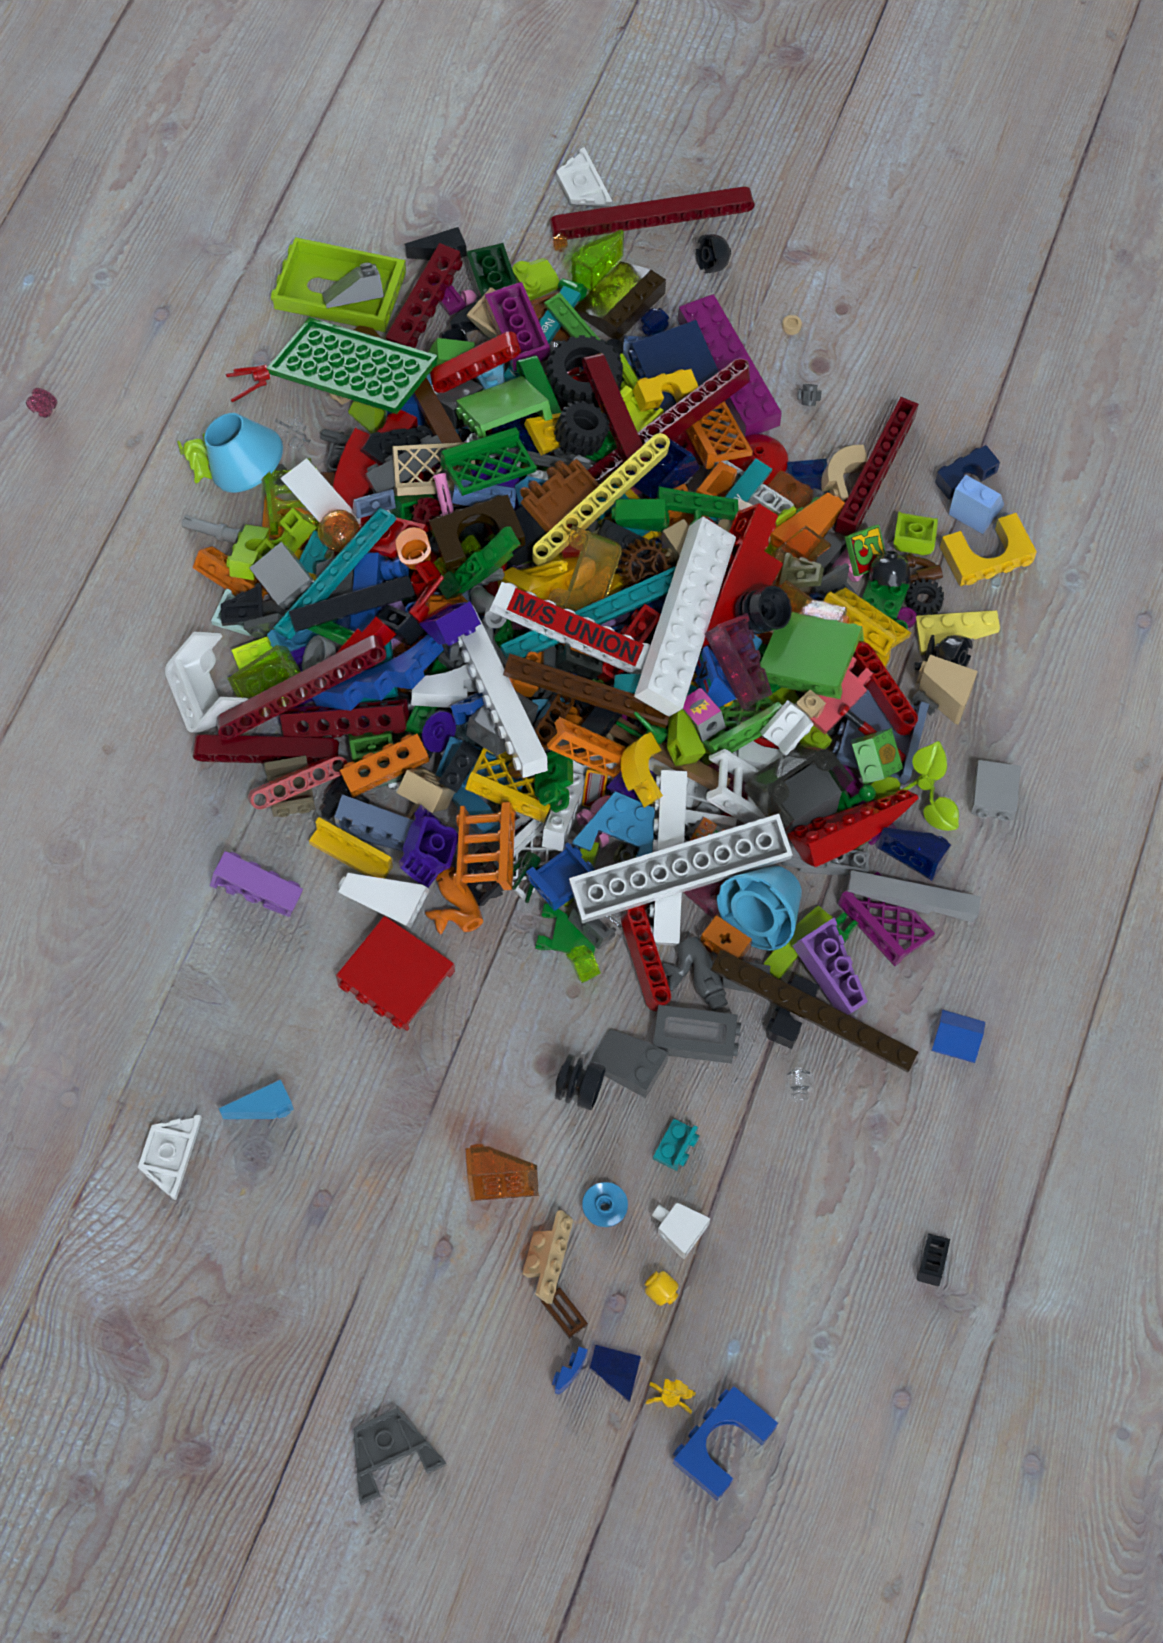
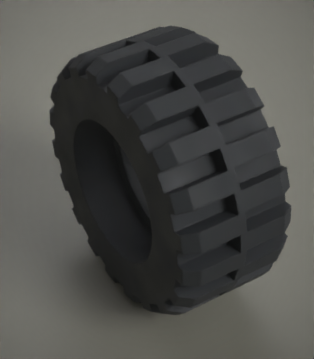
M579 335V338L573 336L568 338L567 342L565 340L560 342L558 347L552 350L548 358L546 377L561 407L567 406L569 403L573 404L574 401L579 403L584 401L587 404H594L596 408H600L590 383L577 381L567 373L573 368L583 367L582 358L599 353L604 354L620 391L623 363L619 353L615 352V348L612 345L608 346L606 341L603 339L597 340L595 336H590L589 338L585 337V335Z

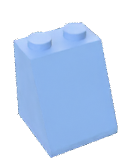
M965 475L955 488L949 515L983 534L1003 508L1004 502L1001 494Z

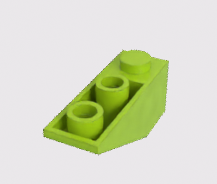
M683 709L671 715L668 720L667 749L675 767L696 763L706 753L695 725Z

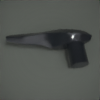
M934 635L930 637L925 653V662L928 661L930 655L934 656ZM914 662V670H920L923 662Z

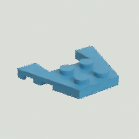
M614 792L571 844L591 851L599 831L638 847L635 858L653 852L655 808L651 806L644 808L641 802Z

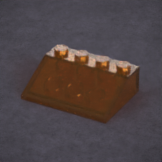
M474 1144L470 1148H465L471 1201L539 1196L536 1164L489 1146L484 1147L483 1144Z

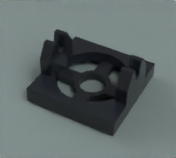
M484 845L475 854L492 852L487 845ZM490 861L485 868L481 867L484 865L483 862L468 863L467 874H472V869L474 870L473 874H477L480 870L484 873H490L492 870L496 872V870H499V863L497 861ZM490 881L467 883L478 906H484L490 899L503 895L502 891H505L497 881L494 882L493 886ZM483 884L487 892L479 891L476 886Z

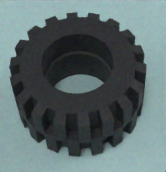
M574 401L573 404L569 403L563 408L555 426V439L557 442H560L559 445L562 448H566L565 451L572 452L573 455L578 456L580 454L582 457H586L588 454L592 456L594 452L597 453L605 441L610 429L609 420L606 419V414L602 413L599 407H594V404Z

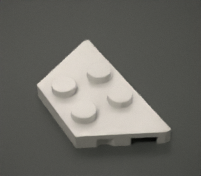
M585 147L580 149V153L575 158L569 159L566 165L556 171V176L570 204L612 206V200Z
M195 1115L194 1118L186 1120L177 1119L169 1123L151 1125L138 1165V1169L173 1200L177 1199L202 1121L200 1115Z

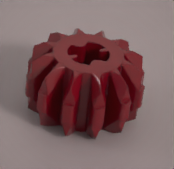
M430 497L418 499V504L413 505L415 510L411 512L414 515L411 521L425 524L429 529L427 533L431 532L429 520L442 514L440 503L438 500Z

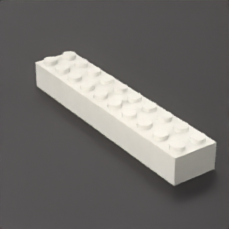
M701 517L689 526L634 695L637 699L667 716H671L683 709L736 540V536L705 517Z
M776 814L569 878V883L581 922L585 923L728 879L734 875L791 859L793 854L780 815Z

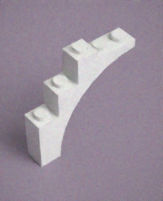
M497 628L492 645L505 669L507 660L501 648L495 642V635L500 630V628ZM467 663L460 668L446 673L425 676L412 689L411 705L451 708V705L467 698V692H478L475 677L472 678L469 672V664Z

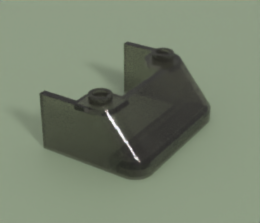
M800 744L791 750L788 755L781 756L751 776L745 784V791L765 817L779 814L786 831L794 821L793 817L782 805L789 797V788L784 783L786 780L811 763H815L820 770L830 773L842 791L841 794L854 780L831 751L807 744Z

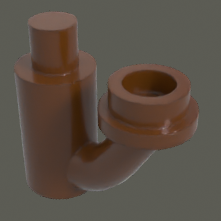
M912 553L904 556L911 568H914L915 564L926 567L915 571L914 575H910V584L915 583L916 580H919L921 583V579H925V582H928L929 579L934 581L943 578L940 565H936L931 560L913 556Z

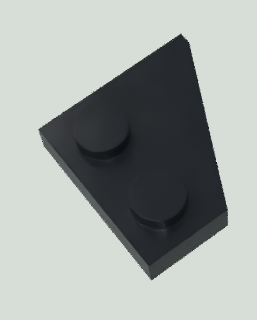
M257 583L251 590L245 593L243 591L237 594L235 598L221 603L222 626L242 625L245 621L264 617L261 583Z

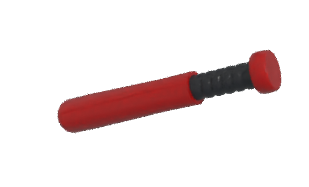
M847 704L842 705L838 710V714L845 716L856 725L862 734L869 735L878 732L866 721H862L851 712ZM897 748L901 763H903L906 755Z

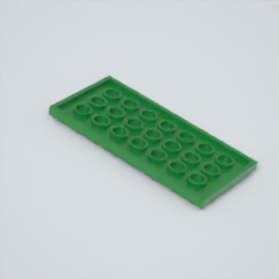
M309 317L266 369L270 375L398 414L436 366L437 355Z

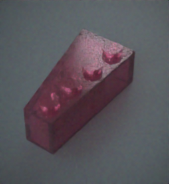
M748 613L721 623L705 633L742 709L753 706L772 695L765 669L760 666V652L755 649L753 643L755 638L753 630H749Z

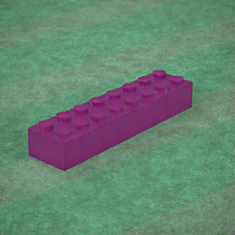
M712 294L679 306V324L683 325L697 320L718 371H721L736 359H745L749 363V383L725 400L744 437L760 434L780 426L782 412L715 295Z

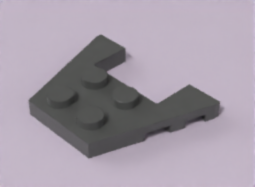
M398 1408L353 1428L359 1502L361 1506L381 1497L372 1472L415 1452L418 1453L427 1474L447 1465L445 1460L423 1438Z

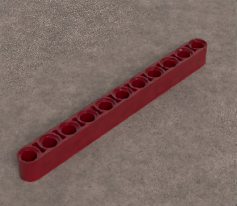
M737 187L559 214L551 217L549 223L553 239L562 241L751 211L755 204L749 187Z
M745 359L734 360L640 430L638 434L642 444L644 445L654 435L659 433L665 434L671 442L748 384L750 381L748 361ZM662 444L655 445L660 449L664 447ZM616 448L587 470L599 485L623 464L618 449Z

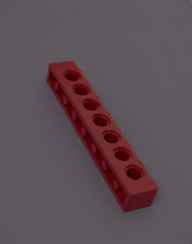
M900 397L837 519L836 532L849 536L858 531L916 418L918 403Z

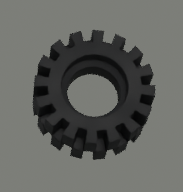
M921 579V583L919 580H916L908 588L905 601L907 602L906 607L915 611L917 616L919 614L935 615L941 610L944 592H942L941 586L938 587L936 581L932 584L931 579L928 582H925V579ZM919 594H927L932 597L933 601L931 603H922L917 599V596Z

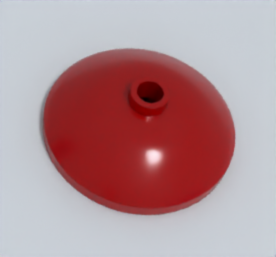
M752 434L746 436L745 439L752 449V456L731 459L729 462L745 472L756 458L772 468L771 474L763 483L764 485L768 486L780 480L788 466V454L784 446L778 440L768 435ZM739 446L734 447V449L739 451L744 450V448Z

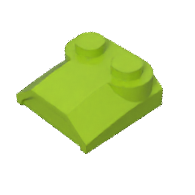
M541 258L531 262L518 261L513 265L512 270L516 282L523 283L530 301L559 289V278L547 259Z
M898 512L893 541L894 548L900 552L923 556L931 554L935 547L938 518L934 519Z

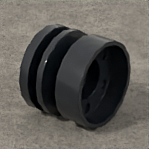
M769 586L743 593L735 604L737 623L744 632L750 635L782 629L789 623L792 607L790 599L786 592L777 586Z
M569 1054L557 1076L555 1099L562 1100L565 1092H567L566 1103H570L574 1095H577V1106L592 1110L602 1086L606 1066L590 1062L587 1069L584 1070V1059L579 1058L574 1066L575 1056Z

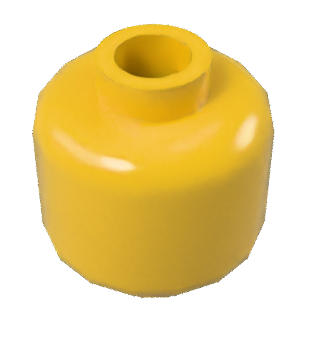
M655 1271L644 1283L646 1295L659 1306L666 1303L671 1305L679 1296L676 1293L679 1284L665 1271L659 1273Z

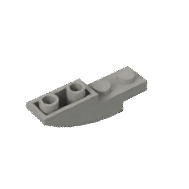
M789 843L793 855L791 859L781 862V865L799 868V872L850 875L851 870L868 873L869 852L852 850L818 867H813L805 863L794 845Z

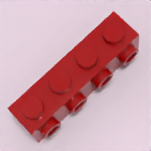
M644 604L641 610L636 609L630 618L633 622L629 627L625 625L620 634L629 635L635 641L642 644L657 625L661 614ZM603 661V673L597 677L611 686L615 675L623 673L624 670Z

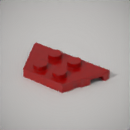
M373 515L361 518V524H358V531ZM396 517L397 520L368 552L395 558L398 555L396 539L402 531L415 527L427 533L429 529L425 524Z

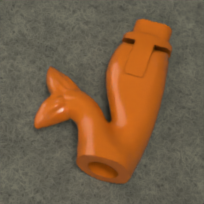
M451 865L449 869L438 874L436 881L442 896L460 910L438 909L425 912L429 919L435 921V927L439 934L443 933L448 921L456 923L463 932H471L480 927L484 922L480 908L469 887L466 885V893L462 894L458 887L454 885L453 876L454 873H457V870Z

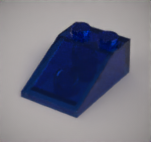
M669 439L670 444L667 455L633 486L651 499L657 498L659 487L674 489L686 483L700 468L694 455L671 439ZM662 444L656 445L657 448H664ZM631 471L629 475H634L635 472Z
M885 827L882 830L878 844L879 850L931 881L934 880L946 862L951 847L947 839L942 836H936L933 833Z

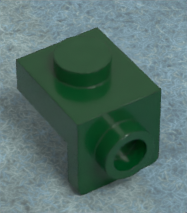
M448 571L443 575L444 579L438 588L447 600L464 594L459 592L462 586L452 571Z

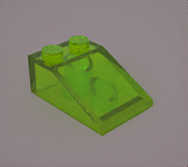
M624 231L614 232L586 244L578 252L576 251L571 258L572 281L584 284L587 292L594 289L623 257Z
M276 645L227 679L238 698L250 699L301 671L288 647Z

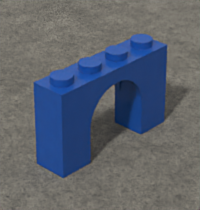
M735 1386L730 1391L725 1389L718 1398V1401H720L719 1405L715 1409L711 1407L703 1417L706 1421L701 1427L696 1425L688 1435L690 1440L684 1446L681 1443L673 1453L675 1456L673 1464L716 1501L720 1499L732 1484L733 1478L710 1458L706 1448V1440L709 1434L719 1426L734 1425L744 1430L762 1446L778 1426L777 1421Z

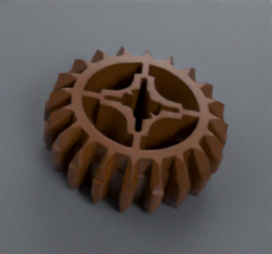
M642 538L641 541L635 539L634 544L628 543L629 550L622 549V553L625 555L624 557H618L622 563L616 565L617 568L622 569L618 576L623 577L621 583L627 584L626 588L638 584L640 579H644L646 575L653 577L667 571V568H672V565L667 564L671 560L670 556H665L668 552L667 549H662L663 545L661 543L656 544L655 540L650 539L648 541L647 538ZM643 550H650L649 553L645 554L642 558L636 556L639 552ZM632 563H633V565H634V570H633V572H632V570H631Z

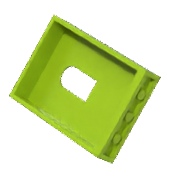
M295 237L293 244L289 245L288 257L283 261L282 273L277 277L276 289L272 290L271 301H273L274 309L357 327L361 325L373 328L376 331L386 332L406 275V261ZM372 263L376 265L380 274L384 297L327 308L322 293L309 290L307 285L313 278L338 282L353 269L360 267L361 264Z

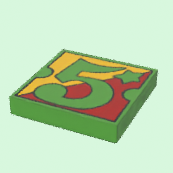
M879 525L870 526L845 537L854 576H860L869 572L874 559L881 554H886Z

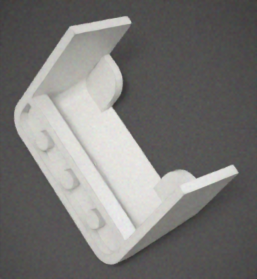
M193 632L165 667L166 678L189 732L199 733L216 727L217 717L221 713L248 700V698H219L209 671L216 662L212 648L222 638L221 633Z

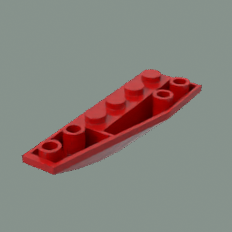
M900 790L895 794L826 817L816 818L808 825L796 827L794 831L788 833V838L805 863L818 867L871 840L897 820L919 798L913 792Z

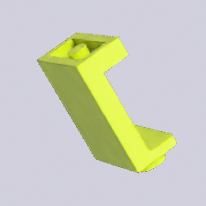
M626 385L620 391L637 432L664 413L662 408H659L657 411L651 409L641 412L635 397H633L632 389Z

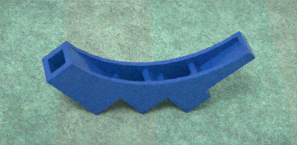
M427 634L415 646L398 657L372 669L360 672L312 697L316 706L351 711L363 698L382 700L394 687L413 689L425 677L423 671L444 648L442 644L439 645Z

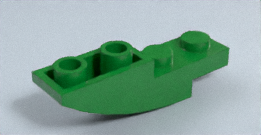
M511 526L504 527L480 552H474L454 573L462 586L459 590L460 593L468 591L488 578L514 556L512 552L520 545V542Z

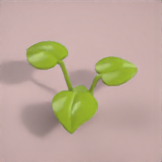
M940 741L925 746L914 754L912 759L913 767L920 773V776L905 788L900 789L899 780L890 776L874 781L871 784L876 791L875 800L895 794L900 790H909L915 785H918L922 790H929V801L931 804L927 805L923 810L926 821L931 826L944 831L956 830L959 827V809L956 803L947 797H939L934 801V784L947 771V758Z

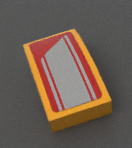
M588 767L582 806L591 808V805L598 798L606 795L608 775Z

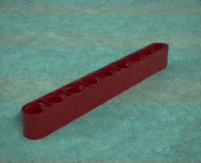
M370 636L221 713L217 717L219 736L225 740L233 739L382 662L386 657L383 640L379 636Z

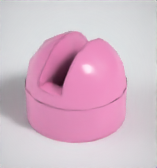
M463 290L461 292V297L465 301L466 306L476 302L477 296L474 291Z

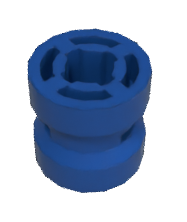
M399 558L394 561L386 560L381 563V573L386 581L394 580L396 577L402 578L409 574V568Z

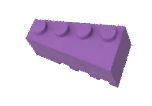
M226 851L223 853L210 882V886L217 889L219 885L226 889V893L231 895L240 893L246 901L251 903L263 902L264 908L287 917L291 916L303 891L298 883L291 880L286 881L280 878L279 874L273 871L267 872L261 869V866L257 863L242 860L240 855Z

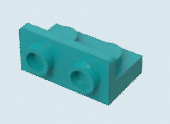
M673 1119L653 1156V1160L675 1171H678L680 1165L684 1167L689 1158L687 1152L690 1146L695 1147L700 1137L697 1134L698 1127L694 1125L692 1128Z

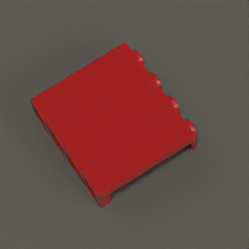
M384 916L337 973L336 978L339 988L344 992L348 993L350 991L356 995L355 998L363 1005L367 1003L373 1007V1011L380 1017L386 1016L390 1019V1023L393 1026L408 1031L411 1020L446 976L450 978L453 975L455 966L449 959Z

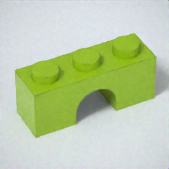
M292 507L279 522L285 528L283 535L276 540L265 538L255 550L259 552V560L280 542L295 553L317 527L306 515Z
M245 524L243 531L238 534L237 544L234 543L232 555H229L227 558V568H229L231 577L254 580L255 575L250 567L259 561V552L255 550L265 538L269 539V528Z

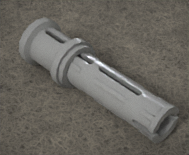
M185 515V519L182 520L183 528L214 536L220 542L227 541L233 543V545L234 543L237 544L238 534L243 531L240 528L237 530L230 528L227 524L217 525L189 515Z

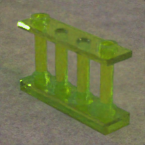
M275 469L272 474L268 472L264 476L270 535H278V526H282L279 522L284 516L277 514V511L292 507H305L300 500L279 501V499H275V496H278V494L293 493L287 485L278 486V484L273 483V481H277V479H280L291 470L276 471ZM305 514L317 527L315 531L319 532V524L321 523L313 514Z

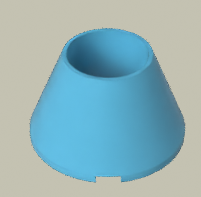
M227 413L218 417L209 425L205 432L204 439L212 479L221 490L226 492H242L262 483L261 479L268 472L272 474L276 469L283 454V442L273 429L237 413Z
M770 865L734 875L721 885L720 893L717 896L720 915L724 921L752 939L751 946L762 950H777L784 947L792 939L795 932L802 889L797 878L789 870L781 866Z

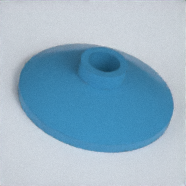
M601 1182L587 1190L583 1197L582 1208L586 1218L592 1224L599 1227H612L621 1222L628 1210V1200L626 1194L619 1186L609 1182ZM608 1204L609 1209L602 1210L601 1205Z

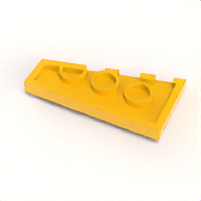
M561 413L552 414L553 419L547 421L542 417L526 419L524 423L541 456L561 447L559 445L560 442H557L555 439L556 435H554L555 426Z

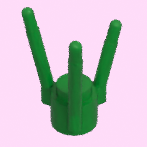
M634 712V715L648 729L645 734L651 732L658 745H660L668 736L665 733L667 730L659 726H651L638 712ZM616 721V725L638 738L643 736L627 725Z

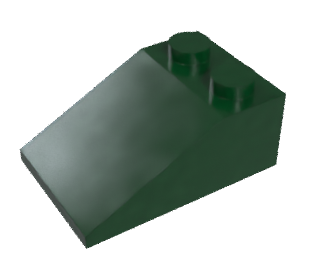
M504 243L466 251L467 267L481 298L490 288L499 290L517 283Z

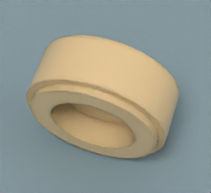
M788 315L783 319L782 329L785 333L795 335L800 332L802 321L798 316Z

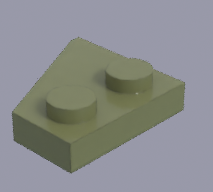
M787 552L785 553L779 585L782 589L821 586L824 568L820 563L810 562L803 557L799 559Z

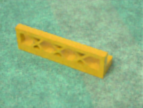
M320 817L316 820L317 830L309 840L310 845L366 876L383 879L387 877L393 868L392 859L389 855Z

